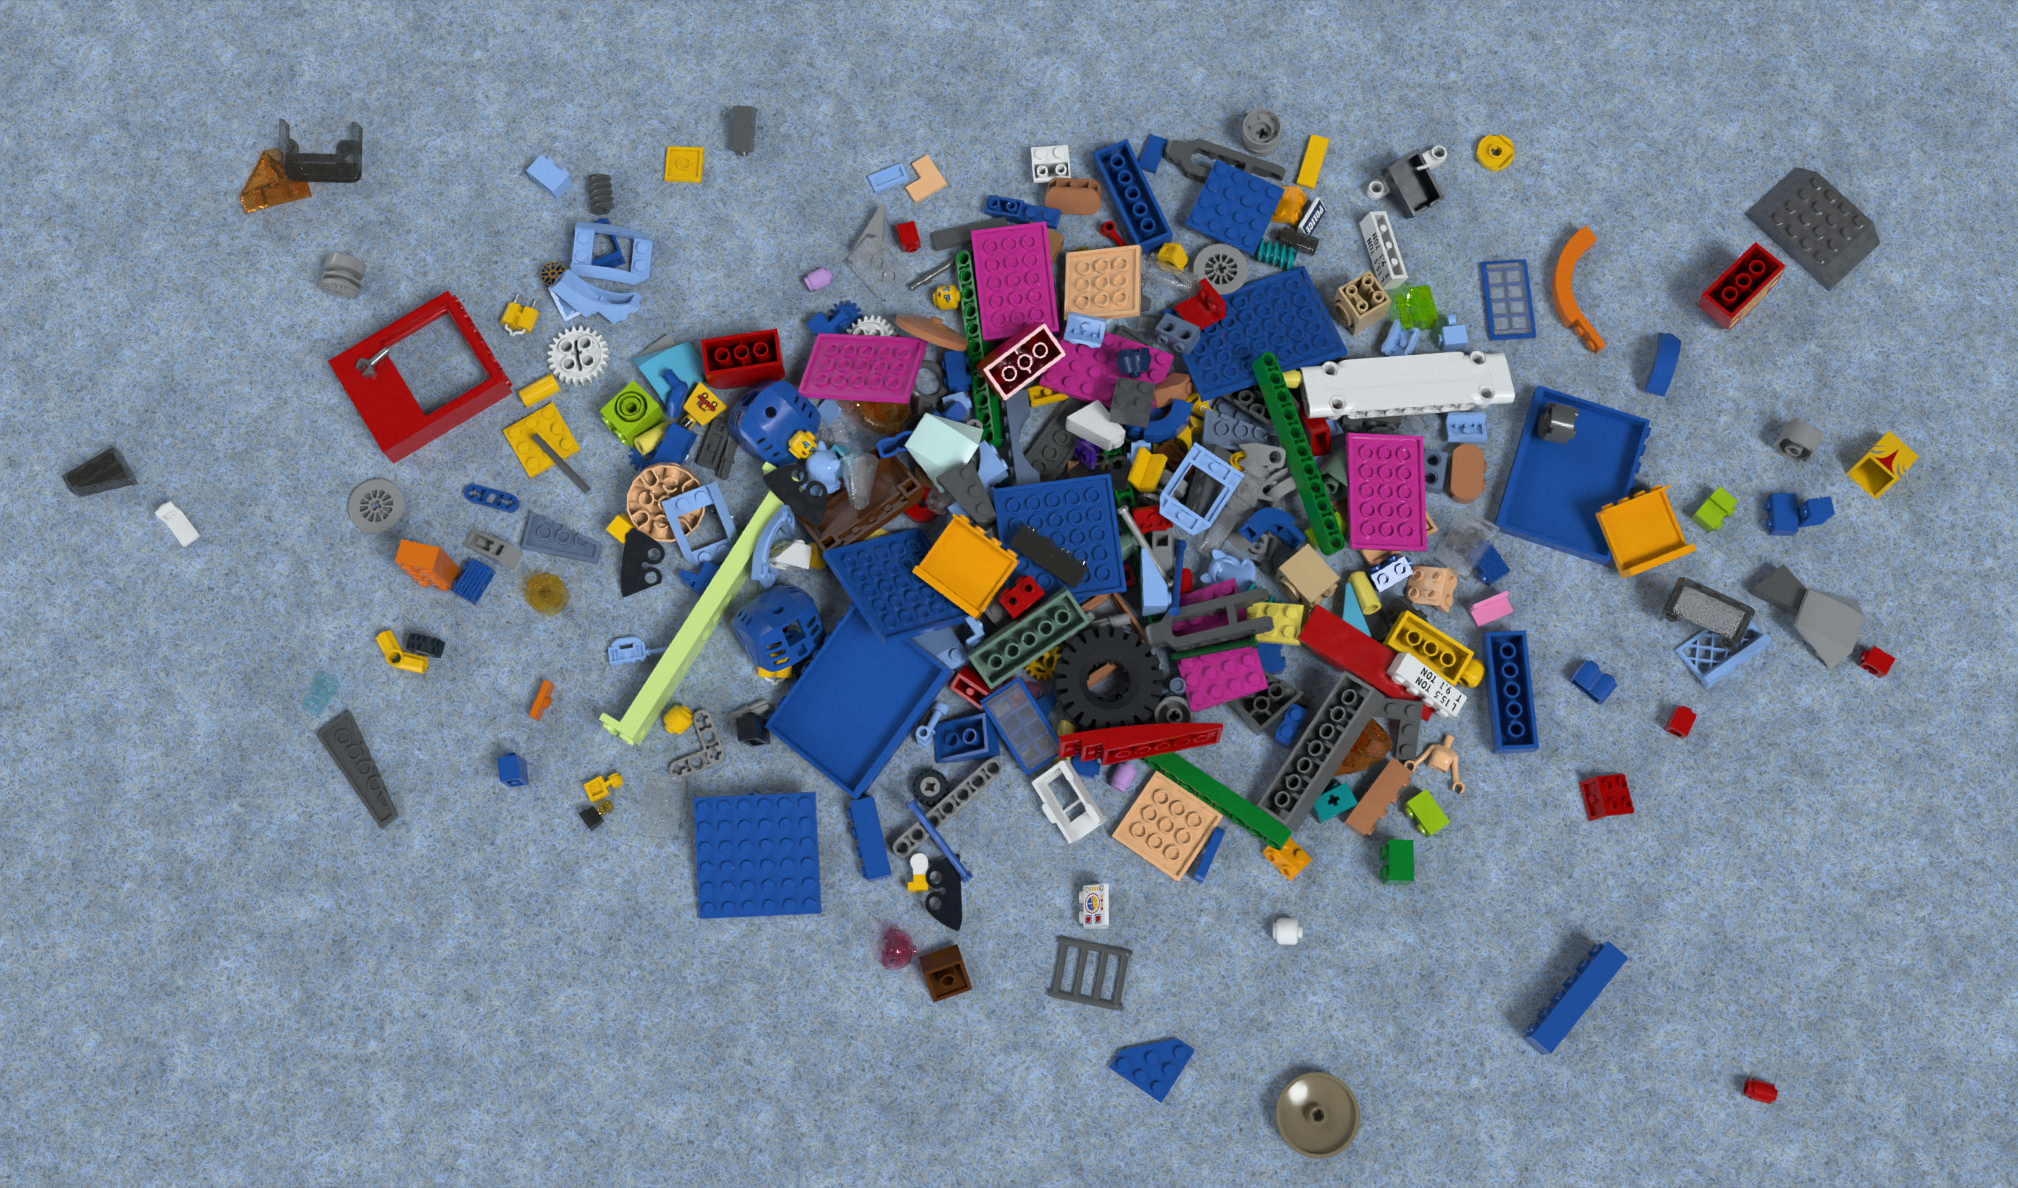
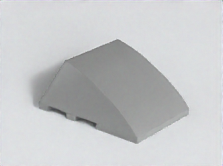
M1806 590L1793 625L1804 640L1813 646L1816 656L1823 659L1826 663L1824 666L1831 670L1852 653L1865 616L1857 600Z

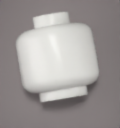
M1279 918L1276 923H1273V939H1276L1280 945H1296L1298 939L1303 937V926L1298 924L1296 918Z

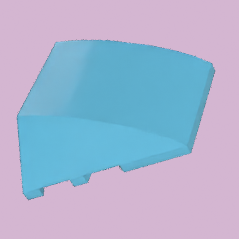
M689 342L631 359L660 397L666 408L672 393V388L662 378V375L667 370L672 369L681 381L687 383L688 394L685 403L696 386L706 378L704 361Z

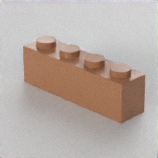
M1392 758L1344 821V824L1362 838L1366 834L1370 836L1377 827L1374 825L1378 818L1382 820L1388 812L1386 809L1388 804H1394L1400 796L1397 793L1401 787L1405 789L1412 780L1409 777L1412 771Z

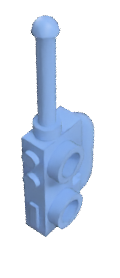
M637 636L618 638L608 648L610 665H620L629 662L636 663V661L644 662L648 659L647 656L666 652L669 646L646 649V643L642 642ZM633 644L632 648L621 649L620 647L622 645Z

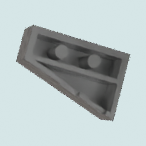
M973 462L936 477L937 483L960 506L975 525L981 527L996 520L995 511Z

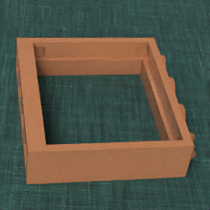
M1118 593L1098 595L1092 600L1088 598L1081 603V607L1086 612L1111 599L1121 614L1128 612L1131 621L1129 626L1134 633L1140 636L1139 640L1142 643L1145 642L1144 630ZM1062 642L1056 645L1057 647H1062L1061 653L1066 648ZM1107 663L1089 675L1090 678L1087 680L1088 688L1118 670L1119 667L1114 664L1111 666L1110 663Z

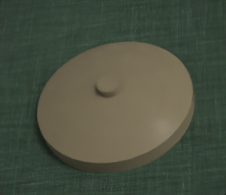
M1313 1072L1296 1077L1284 1087L1276 1103L1275 1119L1282 1139L1291 1149L1309 1158L1323 1159L1341 1153L1352 1143L1359 1129L1360 1110L1355 1095L1343 1081L1330 1074Z

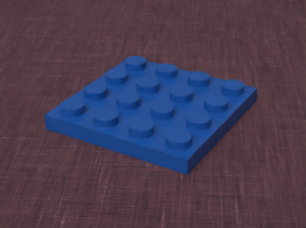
M1216 159L1185 223V227L1234 247L1250 256H1254L1285 189Z

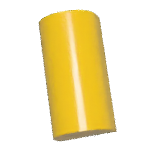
M552 373L518 390V393L525 406L529 408L561 391Z
M1040 385L1027 388L1031 408L1069 398L1067 395Z

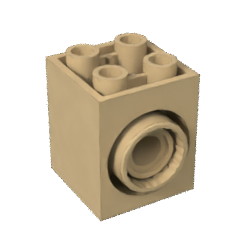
M1369 270L1338 288L1332 306L1340 321L1349 329L1352 335H1355L1383 319L1391 299Z
M1309 544L1305 545L1281 565L1275 575V579L1279 582L1284 593L1299 605H1304L1305 612L1309 609L1313 610L1317 604L1320 605L1324 597L1326 599L1331 597L1336 592L1335 589L1338 587L1337 583L1340 579Z

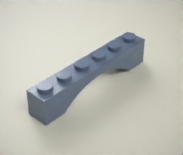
M1020 390L1006 401L1002 400L1003 412L1007 411V416H1004L1005 428H1009V433H1006L1007 445L1011 444L1012 448L1008 450L1009 461L1014 463V466H1010L1011 476L1016 478V483H1013V486L1041 483L1039 472L1026 460L1019 443L1021 431L1025 422L1030 417L1028 390Z

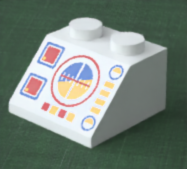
M793 540V542L782 541L781 544L771 546L768 562L773 568L785 571L809 569L812 546L805 545V541Z
M1109 884L1083 886V891H1079V903H1083V912L1079 911V924H1083V929H1108Z

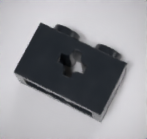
M754 712L743 713L742 717H736L738 741L750 747L771 744L769 730L764 727L767 723L766 719L755 715Z

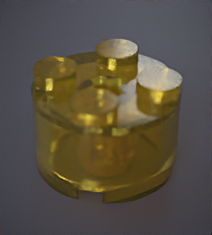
M541 573L529 579L525 591L526 599L530 606L539 614L544 616L557 615L568 604V589L558 576L551 573Z

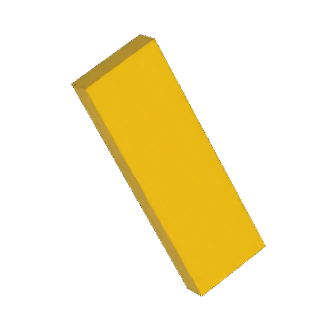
M1311 134L1296 183L1297 186L1314 190L1329 142L1328 138Z

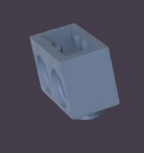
M1166 313L1155 328V338L1160 344L1167 345L1180 353L1183 352L1189 355L1200 340V327Z
M1424 449L1425 477L1433 480L1431 484L1425 481V492L1440 494L1442 491L1448 452ZM1427 460H1434L1436 465H1430Z

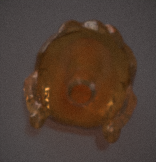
M853 401L849 405L850 412L858 416L859 421L864 427L873 433L887 435L888 437H895L900 433L902 423L911 416L909 403Z

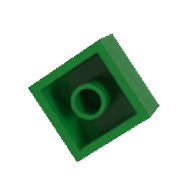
M1388 839L1379 848V859L1383 860V868H1380L1379 871L1380 880H1383V885L1408 886L1414 881L1413 840Z

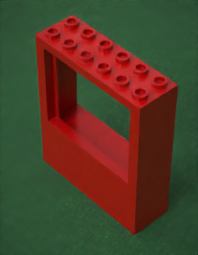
M449 291L437 296L328 361L382 452L393 464L513 393L510 389L513 386L477 330L474 322L457 296H452ZM449 312L489 376V379L426 416L389 355L375 365L376 374L372 377L364 378L362 375L368 366L358 371L356 364L361 358L370 360L384 347H391Z

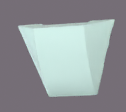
M925 413L904 446L923 468L928 478L938 488L937 490L940 494H943L945 490L937 483L936 477L969 462L979 446L983 429Z

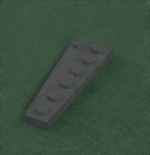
M348 710L317 732L316 735L379 827L383 829L396 820L399 815L355 718Z

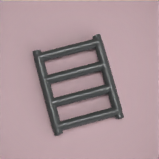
M1060 936L1058 939L1060 950L1053 986L1048 992V996L1122 1011L1121 997L1127 964L1133 951ZM1068 946L1080 948L1072 993L1060 991ZM1088 950L1101 952L1092 997L1080 995ZM1108 954L1121 956L1113 1001L1100 999Z

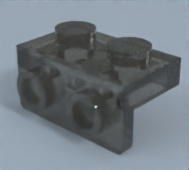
M1397 595L1381 612L1393 624L1400 613L1406 610L1429 623L1426 619L1428 616L1421 609L1416 610L1412 606V600L1406 595Z

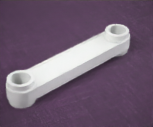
M1435 146L1423 153L1422 155L1427 164L1417 167V169L1429 167L1432 170L1441 165L1447 157L1446 149L1443 146ZM1434 153H1439L1442 157H1437ZM1383 176L1370 183L1367 188V195L1373 200H1378L1391 193ZM1372 188H1377L1380 192H1373Z

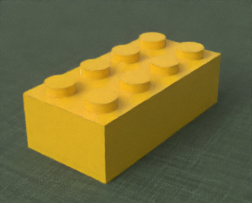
M1408 610L1400 613L1382 644L1396 654L1410 653L1453 687L1457 684L1474 655L1473 651Z

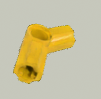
M392 630L378 634L376 640L389 665L395 669L424 675L428 667L429 659L427 657L403 652ZM400 655V661L394 663V658Z

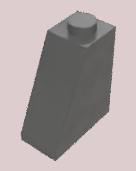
M733 105L732 151L738 152L737 155L749 156V152L754 150L757 108L753 106Z
M1783 564L1750 590L1749 593L1796 616L1807 589Z

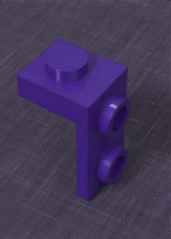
M1077 439L1076 446L1074 447L1075 458L1089 469H1094L1095 459L1099 458V455L1096 456V452L1100 451V447L1085 439Z

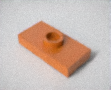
M543 680L529 713L533 720L540 721L545 708L548 709L551 704L552 698L550 696L555 685L548 680Z

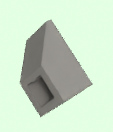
M1153 531L1152 551L1167 576H1173V532Z

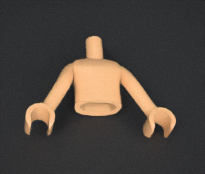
M1451 735L1446 736L1443 745L1432 744L1415 761L1409 760L1404 763L1405 767L1407 764L1412 765V772H1414L1416 766L1431 754L1428 766L1442 773H1447L1451 765L1454 783L1451 790H1454L1455 785L1461 787L1459 794L1465 790L1464 784L1459 782L1458 755L1450 749L1454 737Z

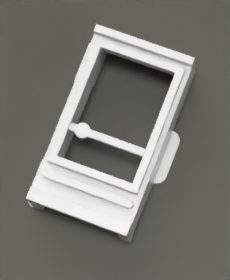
M1070 759L1060 761L1031 783L1044 802L1042 809L1049 821L1057 823L1068 843L1071 844L1082 839L1106 822L1107 818L1101 813L1071 765ZM1061 774H1064L1080 798L1065 810L1048 785ZM1082 802L1086 812L1071 822L1066 812Z

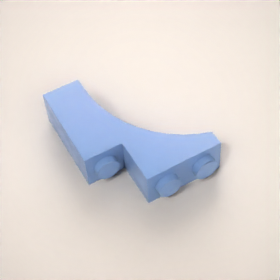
M569 269L557 277L551 288L552 291L585 318L592 313L595 315L599 312L613 324L620 320L624 321L631 312L635 313L640 307L639 302L642 298L638 292L615 293L597 288L579 278Z
M984 440L979 443L981 459L978 475L994 508L993 489H995L994 486L1008 477V466L1003 459H998L995 447L992 444L988 445ZM956 502L948 507L952 518H954L953 514L958 516L963 514L969 518Z

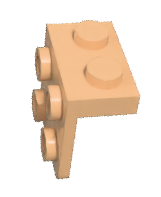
M1413 566L1411 568L1413 574L1409 576L1404 601L1408 604L1434 606L1440 612L1448 613L1449 608L1453 604V590L1457 586L1456 576L1448 568Z

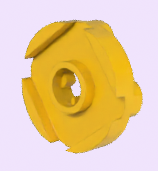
M1488 135L1480 141L1476 157L1484 168L1498 172L1506 169L1512 163L1514 145L1510 139L1503 135ZM1491 150H1493V151L1498 150V151H1499V153H1498L1499 156H1494V155L1492 154Z

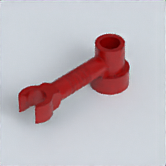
M1112 221L1102 224L1100 234L1103 237H1111L1118 247L1127 246L1115 231V224Z

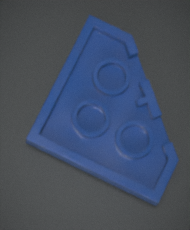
M1178 1038L1120 1050L1109 1068L1162 1103L1195 1050Z

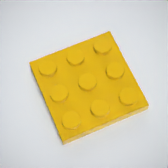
M553 402L502 430L530 478L556 465L532 439L536 433L563 460L581 450Z

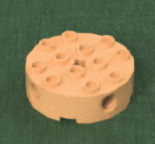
M659 462L644 468L634 478L627 493V512L632 523L638 530L656 541H676L661 500L701 487V481L690 469L677 463ZM705 507L678 517L685 536H688L699 526L705 513Z

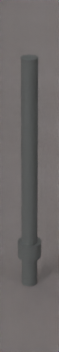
M973 245L966 249V251L974 254ZM956 256L932 271L920 275L919 279L908 285L910 290L914 291L923 284H929L933 278L956 265Z

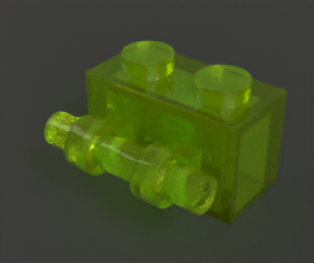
M1429 285L1411 287L1406 299L1403 298L1402 293L1395 295L1396 309L1400 312V323L1404 326L1405 331L1412 329L1411 322H1413L1414 328H1419L1420 331L1434 329L1439 317Z

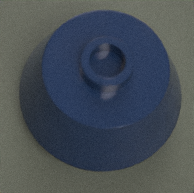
M1149 348L1120 350L1115 353L1116 359L1114 363L1121 376H1129L1130 379L1139 378L1141 374L1149 372L1152 355H1150Z

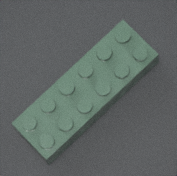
M1066 585L968 651V658L989 688L992 689L1089 624L1090 620Z

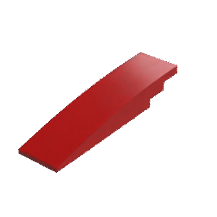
M1318 604L1314 606L1297 638L1298 641L1312 648L1311 651L1326 659L1328 664L1342 672L1350 673L1379 691L1385 697L1422 700L1418 696L1408 693L1405 686L1395 683L1391 679L1392 677L1386 673L1395 659L1396 653ZM1423 704L1421 719L1428 722L1434 708Z
M1146 724L1072 733L1059 736L1057 752L1059 759L1079 755L1080 762L1100 759L1102 766L1219 743L1223 724Z

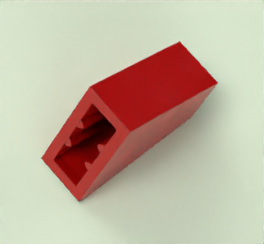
M1303 400L1297 401L1300 404L1299 419L1313 457L1330 454V427L1324 417L1308 419L1305 414Z

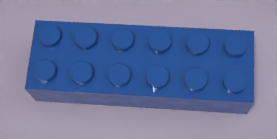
M1128 139L1093 152L1092 163L1131 245H1140L1142 248L1141 255L1161 248L1164 243H1172L1173 233Z
M1526 630L1486 632L1482 636L1481 641L1484 668L1486 670L1485 678L1493 753L1535 752L1539 748Z
M1609 941L1591 947L1587 953L1589 957L1585 961L1581 960L1575 967L1577 972L1572 977L1568 976L1562 983L1564 988L1560 992L1556 991L1549 999L1552 1003L1546 1008L1543 1007L1537 1014L1539 1019L1534 1023L1531 1022L1524 1030L1526 1035L1523 1039L1540 1054H1551L1627 961L1628 957Z

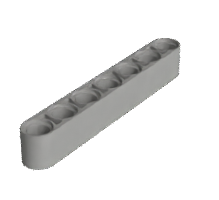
M994 758L987 760L926 814L928 819L932 817L938 819L939 822L935 826L937 831L1002 774L1000 761ZM996 765L999 770L992 774L988 772V767ZM981 778L984 783L982 786L976 787L973 785V780ZM966 791L969 794L968 798L960 800L957 797L959 792ZM946 804H951L954 807L951 813L943 812L942 809ZM918 821L895 841L893 851L898 858H908L930 839L931 835L922 823ZM915 831L923 832L922 839L914 840L912 838ZM901 844L908 846V850L904 854L897 852V848Z

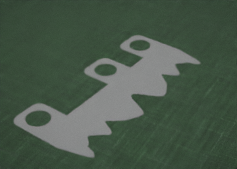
M1259 443L1240 444L1239 447L1245 450L1247 457L1239 462L1240 466L1245 470L1241 472L1244 474V477L1236 487L1242 493V496L1227 501L1229 512L1235 520L1227 522L1232 534L1228 535L1226 539L1236 549L1249 551L1248 548H1250L1252 552L1264 554L1269 540L1266 534L1261 536L1264 540V546L1261 549H1255L1252 543L1237 530L1246 519L1255 513L1257 498L1273 501L1271 496L1264 495L1263 487L1265 485L1263 482L1267 479L1261 478L1259 473L1263 471L1264 465L1270 466L1273 464L1275 468H1282L1286 451L1283 448ZM1278 451L1281 453L1282 458L1279 463L1274 464L1270 461L1269 455L1271 452ZM1271 481L1267 484H1272L1273 486H1275L1278 484V482Z

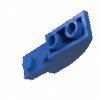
M992 195L988 196L984 209L985 214L994 218L1005 217L1007 222L1021 225L1029 224L1030 221L1034 223L1046 221L1047 228L1056 230L1062 214L1060 209L1025 204L1024 200Z

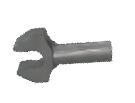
M384 347L370 360L361 358L356 364V369L360 371L365 366H368L362 375L364 378L372 377L376 374L375 365L390 354V352Z

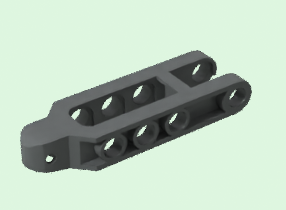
M1200 138L1188 143L1172 140L1165 149V159L1170 164L1179 166L1185 178L1205 184L1211 169L1193 164L1191 161L1192 154L1199 153L1210 157L1212 160L1217 159L1228 163L1230 166L1241 167L1244 169V172L1253 173L1265 178L1270 177L1282 181L1286 172L1283 167Z
M1253 589L1180 607V614L1177 616H1172L1167 611L1161 622L1150 624L1145 628L1144 639L1151 647L1169 646L1177 652L1269 632L1274 629L1272 617L1264 616L1240 622L1238 614L1240 609L1252 607L1253 604L1266 600L1268 601L1267 589ZM1227 611L1229 625L1180 637L1173 635L1172 628L1178 622L1194 621L1195 618L1207 615L1215 616V613Z

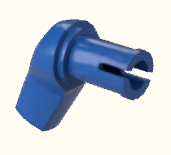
M669 369L662 375V378L672 388L666 415L677 418L680 416L688 394V385L686 382L681 381L672 369Z

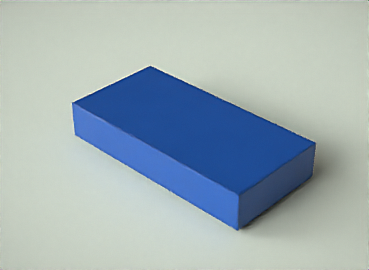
M1150 134L1139 162L1142 170L1156 174L1168 139Z

